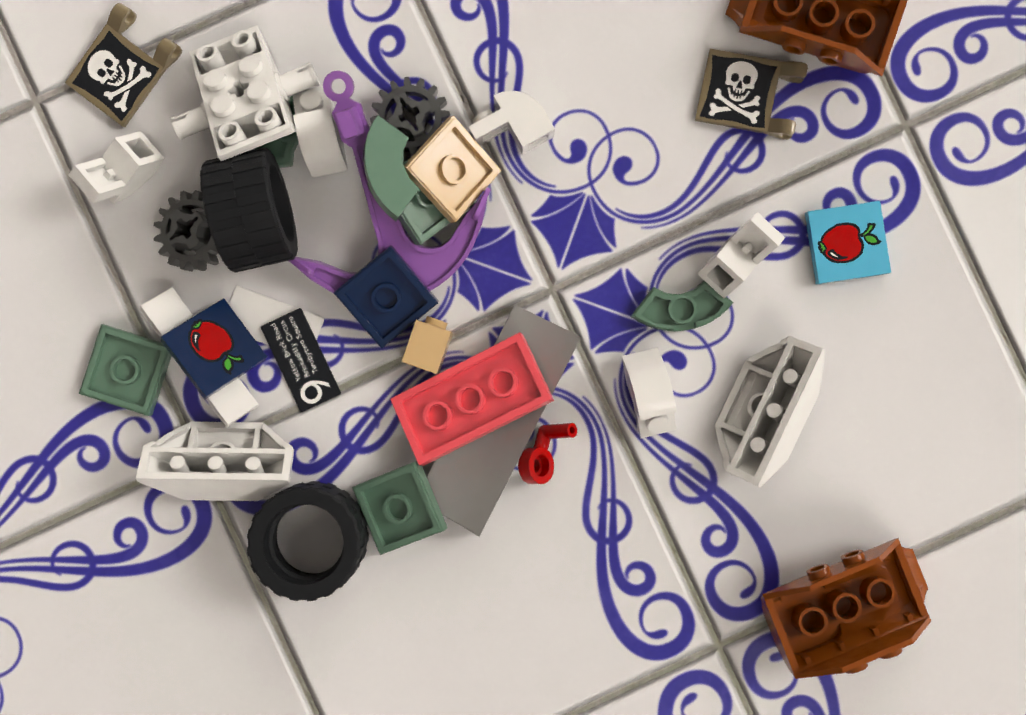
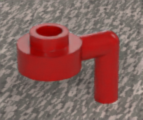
M574 423L548 424L539 427L534 447L525 449L518 461L519 474L524 482L527 484H545L552 478L554 460L548 450L551 439L574 438L577 435V427Z

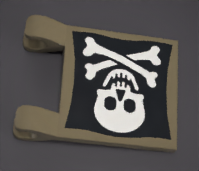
M117 3L110 12L107 24L65 83L122 127H126L166 69L181 56L182 49L170 39L164 38L158 44L153 58L122 35L135 22L137 15L124 4Z
M710 49L695 121L763 133L788 140L795 132L796 122L790 119L771 118L778 79L780 78L791 83H802L807 75L808 65L803 62L777 61Z

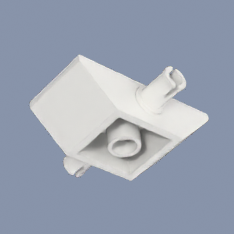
M258 25L190 51L203 101L200 107L178 116H173L170 119L180 140L210 128L217 156L220 161H224L296 132L289 104V96L314 86H320L311 62L280 75Z

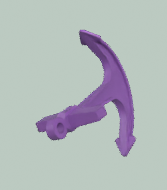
M332 71L327 74L323 81V91L330 100L337 102L332 116L337 125L341 141L353 149L378 240V255L392 245L431 291L452 276L468 257L481 228L487 197L491 189L486 187L484 193L465 213L451 238L445 243L434 247L414 244L399 219L394 221L375 201L369 190L364 169L363 149L370 127L365 118L362 104L350 98L355 88L352 77L343 71ZM336 79H342L345 82L346 88L341 94L335 93L332 89V83ZM295 257V259L289 260L309 279L332 293L357 273L347 272L324 262Z

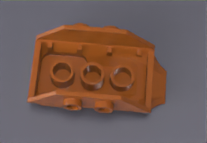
M730 0L725 15L736 22L740 28V33L782 45V48L789 53L797 55L808 53L816 56L819 61L827 65L839 66L858 73H872L883 76L908 0Z
M896 538L865 552L863 550H854L842 555L841 562L828 566V564L814 566L806 571V576L762 594L761 604L764 617L775 645L795 679L845 672L848 674L857 673L868 667L867 663L878 658L889 659L902 653V648L913 644L930 624L931 619L924 604L928 586L913 549L902 547L899 538Z

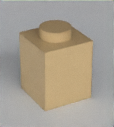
M429 316L426 317L425 322L416 320L401 362L439 374L453 336L452 332L446 330L448 323Z

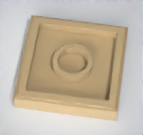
M455 116L448 117L404 165L409 178L450 223L457 222L502 171Z

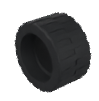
M260 148L244 152L224 161H220L219 158L205 161L200 171L203 206L216 249L227 268L236 273L295 259L298 252V241L293 211L284 178L271 151L267 148Z
M320 481L302 482L275 494L274 497L267 499L261 505V509L255 513L251 520L252 525L248 529V547L246 548L247 555L251 561L250 566L265 587L267 586L274 594L280 597L284 596L293 601L307 600L308 602L333 594L336 589L341 588L351 578L367 552L366 546L369 541L366 520L359 503L354 501L350 496L351 494L331 483L325 484L320 483ZM297 506H318L330 513L340 526L344 541L341 556L330 569L324 572L306 573L290 565L280 552L277 543L278 524L288 511Z

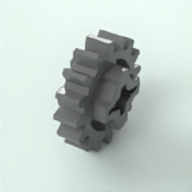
M405 77L404 86L399 87L394 80L390 82L392 91L389 94L384 90H380L378 93L383 101L382 103H372V108L381 118L406 136L414 139V141H407L403 150V155L405 151H409L412 157L442 125V122L451 116L450 111L441 110L447 105L445 97L436 99L438 89L435 85L426 90L424 79L420 78L416 86L411 84L409 77ZM407 96H417L423 100L418 102L409 99ZM395 103L394 114L387 118L390 107ZM403 107H406L408 112H411L416 118L418 131L406 120V113ZM373 116L370 118L371 124L377 116ZM435 116L434 125L426 135L425 128L427 122Z
M194 190L193 194L181 191L180 200L172 197L168 198L169 210L160 208L159 213L164 218L162 222H154L153 225L161 229V234L153 238L155 242L163 243V246L158 251L159 255L169 257L167 262L169 265L191 272L194 269L206 271L207 263L218 265L219 261L216 256L218 251L207 223L202 192ZM202 208L204 211H196L193 213L191 209ZM194 250L196 254L187 255L184 253V251Z

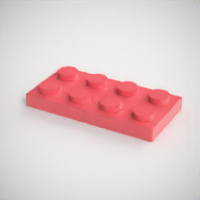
M520 332L390 399L420 466H425L554 401L528 343Z

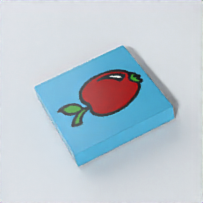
M880 201L814 210L805 213L816 285L891 273Z

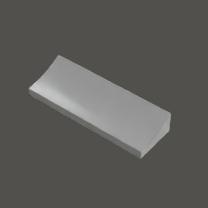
M515 304L494 345L519 332L522 333L551 394H553L581 336ZM546 405L435 460L427 475V479L443 516L480 537Z

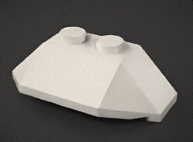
M788 336L782 339L780 343L768 347L745 360L715 424L726 472L761 487L789 459L820 393L825 356L823 348Z
M189 422L165 434L156 442L151 441L143 445L136 480L141 484L183 500L260 501L290 484L294 449L263 422H234L227 428L223 422Z

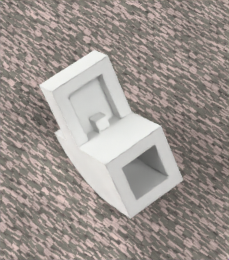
M323 86L307 89L292 95L295 115H293L295 129L303 158L312 178L347 171L344 143L341 141L337 125L332 116L334 110L333 101L325 95Z
M505 91L494 95V105L497 111L493 113L489 109L478 114L472 119L473 124L469 126L470 135L479 145L509 130L522 155L554 137L555 128L541 104L532 96L519 91Z
M139 131L114 138L102 158L74 165L68 176L92 203L109 198L115 204L126 199L144 185L154 175L165 158L147 137Z
M757 212L717 250L697 274L720 296L725 298L745 281L753 269L775 250L785 237Z
M658 347L622 356L626 384L633 400L640 437L645 438L676 430L674 413L677 410L674 394Z

